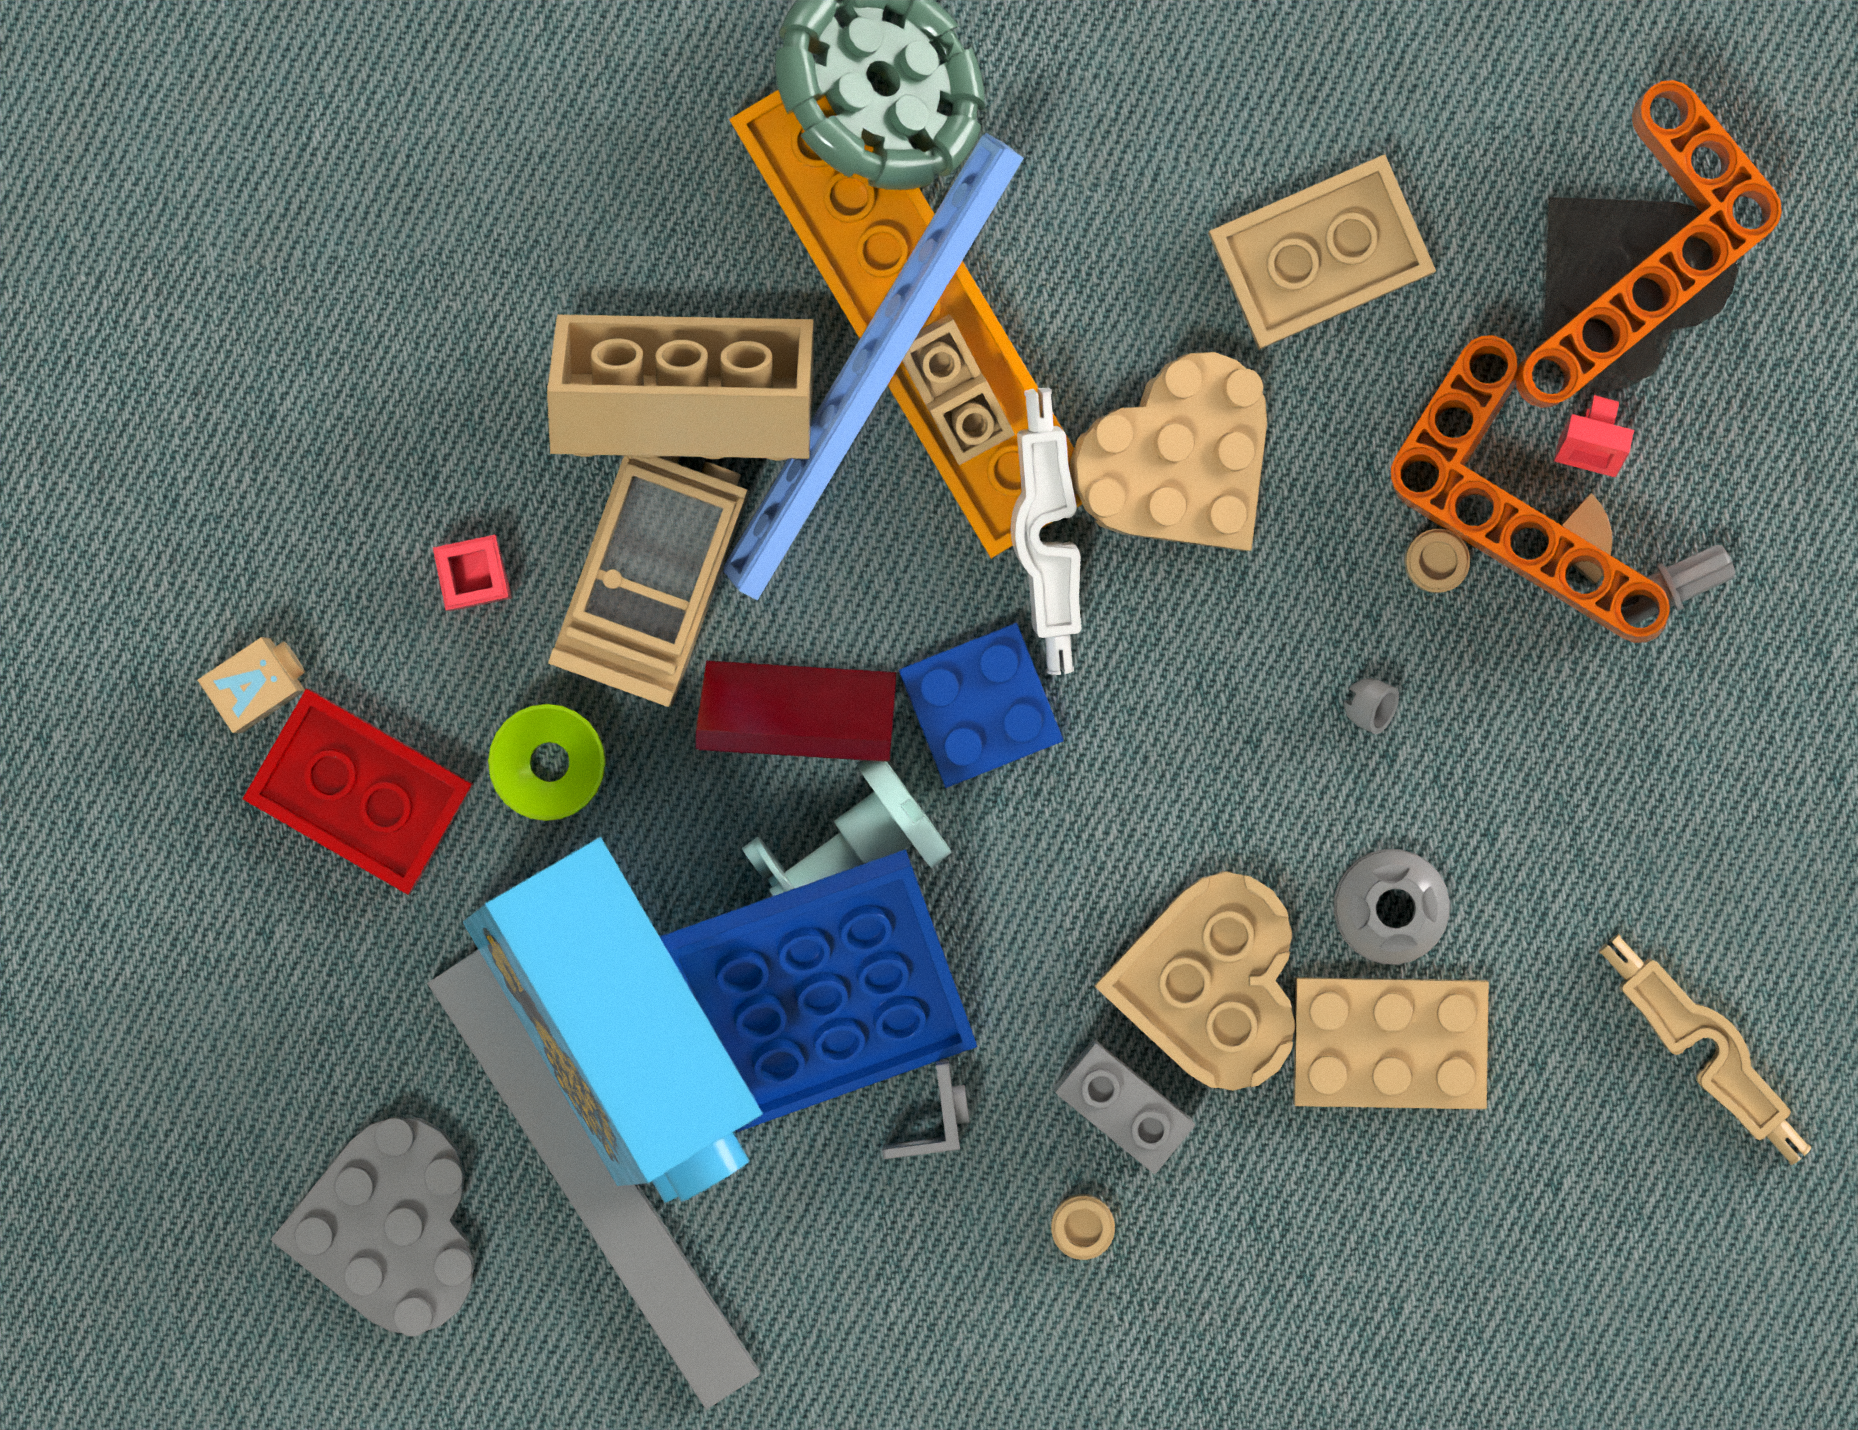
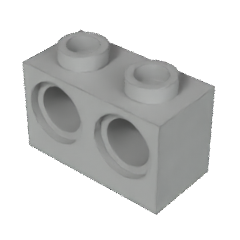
M1093 1038L1054 1086L1055 1093L1154 1175L1196 1126L1190 1116L1095 1038Z

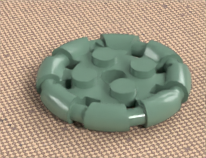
M796 0L787 13L779 31L780 37L784 41L782 48L778 49L775 53V73L787 114L794 113L804 130L801 137L823 161L843 175L851 177L853 174H857L867 178L871 187L885 190H910L924 187L933 182L935 175L938 174L945 177L956 170L970 154L980 134L981 125L976 121L977 111L985 108V92L982 74L973 48L965 50L953 31L959 25L952 16L935 0ZM884 9L900 15L896 25L882 21ZM836 10L846 25L843 29L834 17ZM930 43H934L945 63L939 65L938 54ZM810 52L818 55L816 63L814 56ZM867 71L875 72L885 80L889 91L888 96L879 95L873 90L870 81L866 77ZM826 96L837 116L833 115L826 118L817 101ZM938 104L953 105L951 116H945L936 112ZM913 137L919 149H913L908 139ZM865 145L873 147V152L864 150Z

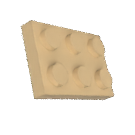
M1385 154L1208 232L1258 350L1436 272Z
M1295 977L1294 1106L1487 1109L1489 981Z

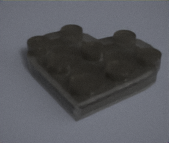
M1549 197L1546 199L1541 317L1543 342L1698 216L1701 211L1696 206L1679 202ZM1696 237L1687 238L1684 242L1682 253L1686 264L1699 271L1707 270L1713 259L1709 244L1703 239ZM1737 260L1582 388L1601 393L1622 390L1654 374L1659 363L1667 353L1672 331L1693 328L1722 311L1727 299L1733 293L1738 272ZM1647 278L1637 279L1634 283L1632 295L1636 305L1645 311H1657L1663 301V293L1660 286L1655 281ZM1589 319L1584 324L1582 337L1586 346L1598 353L1608 352L1614 340L1610 326L1599 319ZM1555 363L1558 371L1563 374L1560 366Z

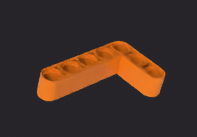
M1674 80L1661 81L1649 88L1635 103L1632 112V122L1640 139L1701 213L1524 358L1518 366L1516 388L1521 397L1530 405L1540 408L1553 407L1570 398L1771 233L1779 223L1782 209L1781 200L1776 191L1693 90L1684 83ZM1666 98L1677 105L1681 118L1677 128L1665 129L1654 123L1650 115V106L1653 99ZM1706 147L1717 153L1721 160V171L1716 179L1702 178L1694 171L1691 157L1695 148ZM1745 196L1752 198L1760 206L1762 220L1757 229H1747L1736 222L1733 217L1732 207L1737 197ZM1687 238H1700L1709 244L1713 259L1707 270L1699 271L1686 264L1682 248ZM1637 279H1651L1660 286L1663 293V301L1657 311H1645L1636 305L1632 289ZM1599 319L1610 326L1614 340L1608 352L1598 353L1592 351L1584 343L1582 330L1587 320ZM1539 360H1550L1560 366L1564 375V382L1558 393L1547 394L1535 386L1532 371L1534 365Z
M1494 335L1480 336L1472 340L1459 355L1394 458L1391 466V481L1398 498L1408 507L1444 529L1456 534L1465 542L1621 638L1633 643H1646L1657 638L1664 631L1670 613L1669 600L1665 591L1660 586L1465 467L1513 391L1518 372L1517 356L1513 347L1507 341ZM1484 354L1500 356L1507 364L1506 374L1495 383L1485 384L1478 381L1471 373L1472 364L1478 357ZM1450 408L1464 409L1473 418L1471 429L1459 438L1444 436L1436 426L1439 416ZM1420 461L1432 464L1438 470L1439 477L1431 489L1425 492H1414L1403 484L1402 477L1409 465ZM1481 495L1492 503L1494 510L1486 523L1479 526H1470L1458 518L1456 511L1458 505L1467 496ZM1525 528L1540 530L1546 535L1549 542L1547 550L1542 556L1532 560L1518 557L1511 547L1512 539L1518 531ZM1588 561L1601 569L1604 579L1596 591L1581 594L1569 587L1566 581V574L1574 564ZM1644 595L1656 603L1659 615L1653 624L1645 628H1636L1624 620L1621 608L1623 603L1632 596Z

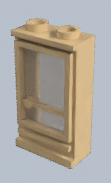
M624 455L548 664L658 704L673 707L750 492L745 488L737 486L741 474L709 462L704 463L700 473L678 465L680 456L643 458Z

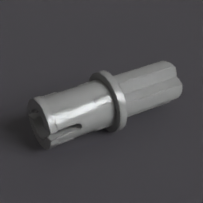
M1714 545L1665 568L1663 563L1656 565L1658 572L1647 576V578L1665 591L1669 600V608L1674 606L1679 611L1684 609L1682 602L1733 579L1735 569L1725 548L1722 545ZM1635 595L1628 598L1623 603L1622 608L1635 602L1638 603L1621 610L1624 620L1631 626L1659 613L1656 603L1644 595Z

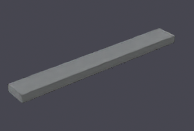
M475 951L429 981L427 984L705 1409H709L758 1377L761 1371L639 1185L617 1186L480 951Z

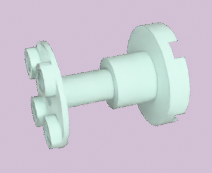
M862 760L857 764V767L874 792L834 820V823L840 830L837 835L786 871L759 837H756L742 848L750 862L764 879L770 874H774L768 878L772 886L769 890L773 896L860 866L862 863L865 864L902 851L911 844L914 845L931 868L952 852L888 762Z

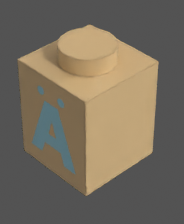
M261 637L199 678L198 682L232 733H243L305 691L297 679L305 673V670L294 652L284 641L275 646L271 638Z

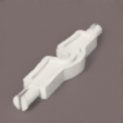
M1038 388V393L1034 389L1024 391L1028 429L1020 430L1017 434L1022 492L1012 512L1011 539L1018 560L1028 572L1032 625L1036 634L1041 638H1045L1047 673L1061 675L1060 668L1065 674L1074 671L1070 634H1077L1081 631L1079 605L1081 556L1078 547L1073 542H1043L1039 538L1041 528L1047 523L1072 517L1076 512L1077 505L1068 466L1066 434L1060 427L1053 426L1052 389Z

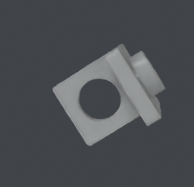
M949 1059L936 1061L945 1136L883 1144V1159L960 1150L957 1124L970 1123L965 1085L952 1086Z

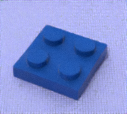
M1017 623L899 669L945 788L1064 741Z

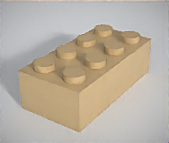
M557 314L547 388L550 454H573L580 457L594 455H632L643 458L683 456L703 457L706 459L735 457L767 458L775 461L809 459L814 386L813 319Z

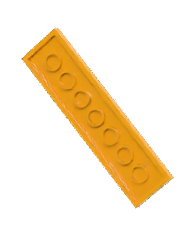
M778 89L733 116L729 121L860 339L935 214L919 188L885 190L871 187L867 178L857 174L847 177L823 161L801 137L804 130L794 113L787 114ZM826 96L817 101L826 118L833 115L837 116ZM865 145L864 150L873 152V147ZM962 261L921 329L948 314L951 315L980 371L989 383L1015 435L967 462L958 465L902 361L887 386L990 559L1013 546L1011 539V517L1014 505L1022 492L1017 434L1020 430L1028 429L1024 391L1034 389L1038 393V386ZM1053 413V426H1058L1063 430ZM1066 435L1068 466L1070 471V460L1074 451V447ZM1074 494L1078 508L1083 504L1079 495ZM1050 522V523L1045 524L1042 528L1048 526L1049 524H1051V523H1053V522Z

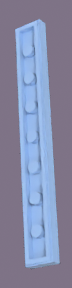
M985 133L980 138L811 420L809 459H788L723 566V572L740 592L756 600L759 599L1024 158L990 134Z

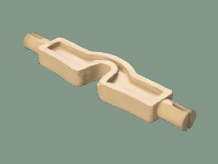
M1620 934L1615 935L1609 941L1625 958L1624 961L1605 943L1599 950V953L1625 979L1619 986L1620 990L1642 1013L1667 1050L1672 1054L1679 1055L1686 1048L1692 1047L1700 1039L1711 1038L1715 1043V1054L1705 1063L1704 1068L1697 1073V1083L1729 1110L1754 1138L1762 1140L1767 1137L1788 1160L1790 1165L1801 1160L1785 1139L1787 1138L1804 1156L1810 1151L1811 1146L1785 1120L1791 1113L1787 1105L1751 1067L1747 1045L1735 1026L1718 1012L1706 1006L1695 1004L1658 962L1652 959L1643 962L1621 938Z

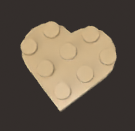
M1219 353L1184 354L1176 360L1165 364L1157 376L1147 382L1139 407L1114 409L1108 412L1109 414L1096 419L1088 431L1078 437L1070 460V476L1074 494L1079 495L1084 509L1096 519L1095 522L1100 527L1123 535L1239 551H1252L1267 429L1266 399L1263 395L1262 380L1255 371L1247 369L1237 360Z
M1221 871L1198 879L1183 890L1094 985L1185 1072L1211 1088H1223L1234 1091L1249 1086H1259L1280 1070L1292 1050L1295 1030L1292 1006L1289 998L1276 982L1290 955L1292 930L1288 920L1289 916L1287 909L1274 891L1251 876Z

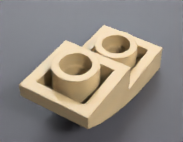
M948 314L921 329L902 362L958 465L1014 436L1015 433L951 315Z

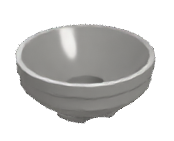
M1382 849L1370 852L1357 859L1344 872L1338 882L1334 895L1333 913L1341 936L1356 953L1380 964L1399 965L1420 958L1438 943L1445 932L1449 919L1450 900L1447 887L1441 875L1427 860L1415 853L1401 849ZM1391 889L1404 890L1413 900V916L1407 924L1401 927H1388L1377 916L1376 905L1379 897Z

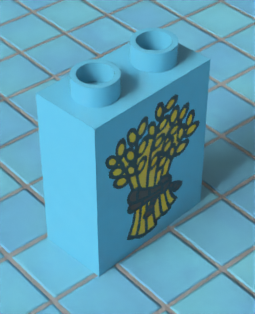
M601 837L484 904L463 921L464 926L617 1186L644 1184L652 1181L664 1203L677 1197L682 1202L720 1182L749 1162L747 1155L733 1132L763 1113Z

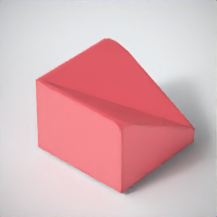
M496 535L433 547L446 611H455L512 598Z

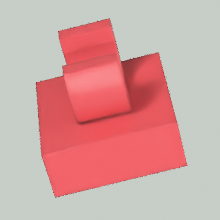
M1594 395L1591 408L1586 409L1584 417L1572 414L1559 437L1554 462L1616 477L1629 455L1634 434L1632 429L1614 425L1619 401Z

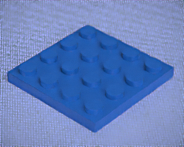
M906 849L660 936L665 948L763 1113L761 1116L737 1129V1132L978 1047Z

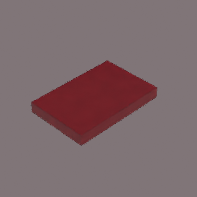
M706 660L696 727V749L890 761L897 672Z

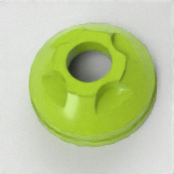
M542 704L522 709L503 723L496 732L490 746L488 765L494 789L506 805L516 813L530 819L549 821L573 815L589 804L597 794L603 781L606 761L604 747L599 734L587 719L567 707ZM544 743H556L563 747L568 754V770L559 780L545 781L539 778L533 771L532 756L534 751Z

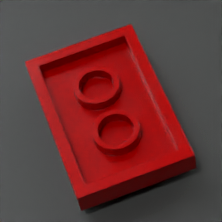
M306 688L242 799L391 886L410 895L473 788L474 783L315 691Z

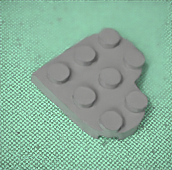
M394 1116L374 1122L347 1144L270 1240L369 1321L386 1330L402 1333L406 1336H418L425 1331L438 1328L462 1308L473 1287L474 1260L469 1249L468 1237L452 1219L464 1197L465 1172L460 1160L459 1148L443 1129L422 1118Z

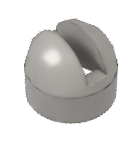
M1367 678L1359 680L1349 688V690L1356 693L1353 701L1344 700L1343 706L1346 715L1358 727L1373 734H1379L1389 725L1394 717L1399 702L1398 689L1377 679Z

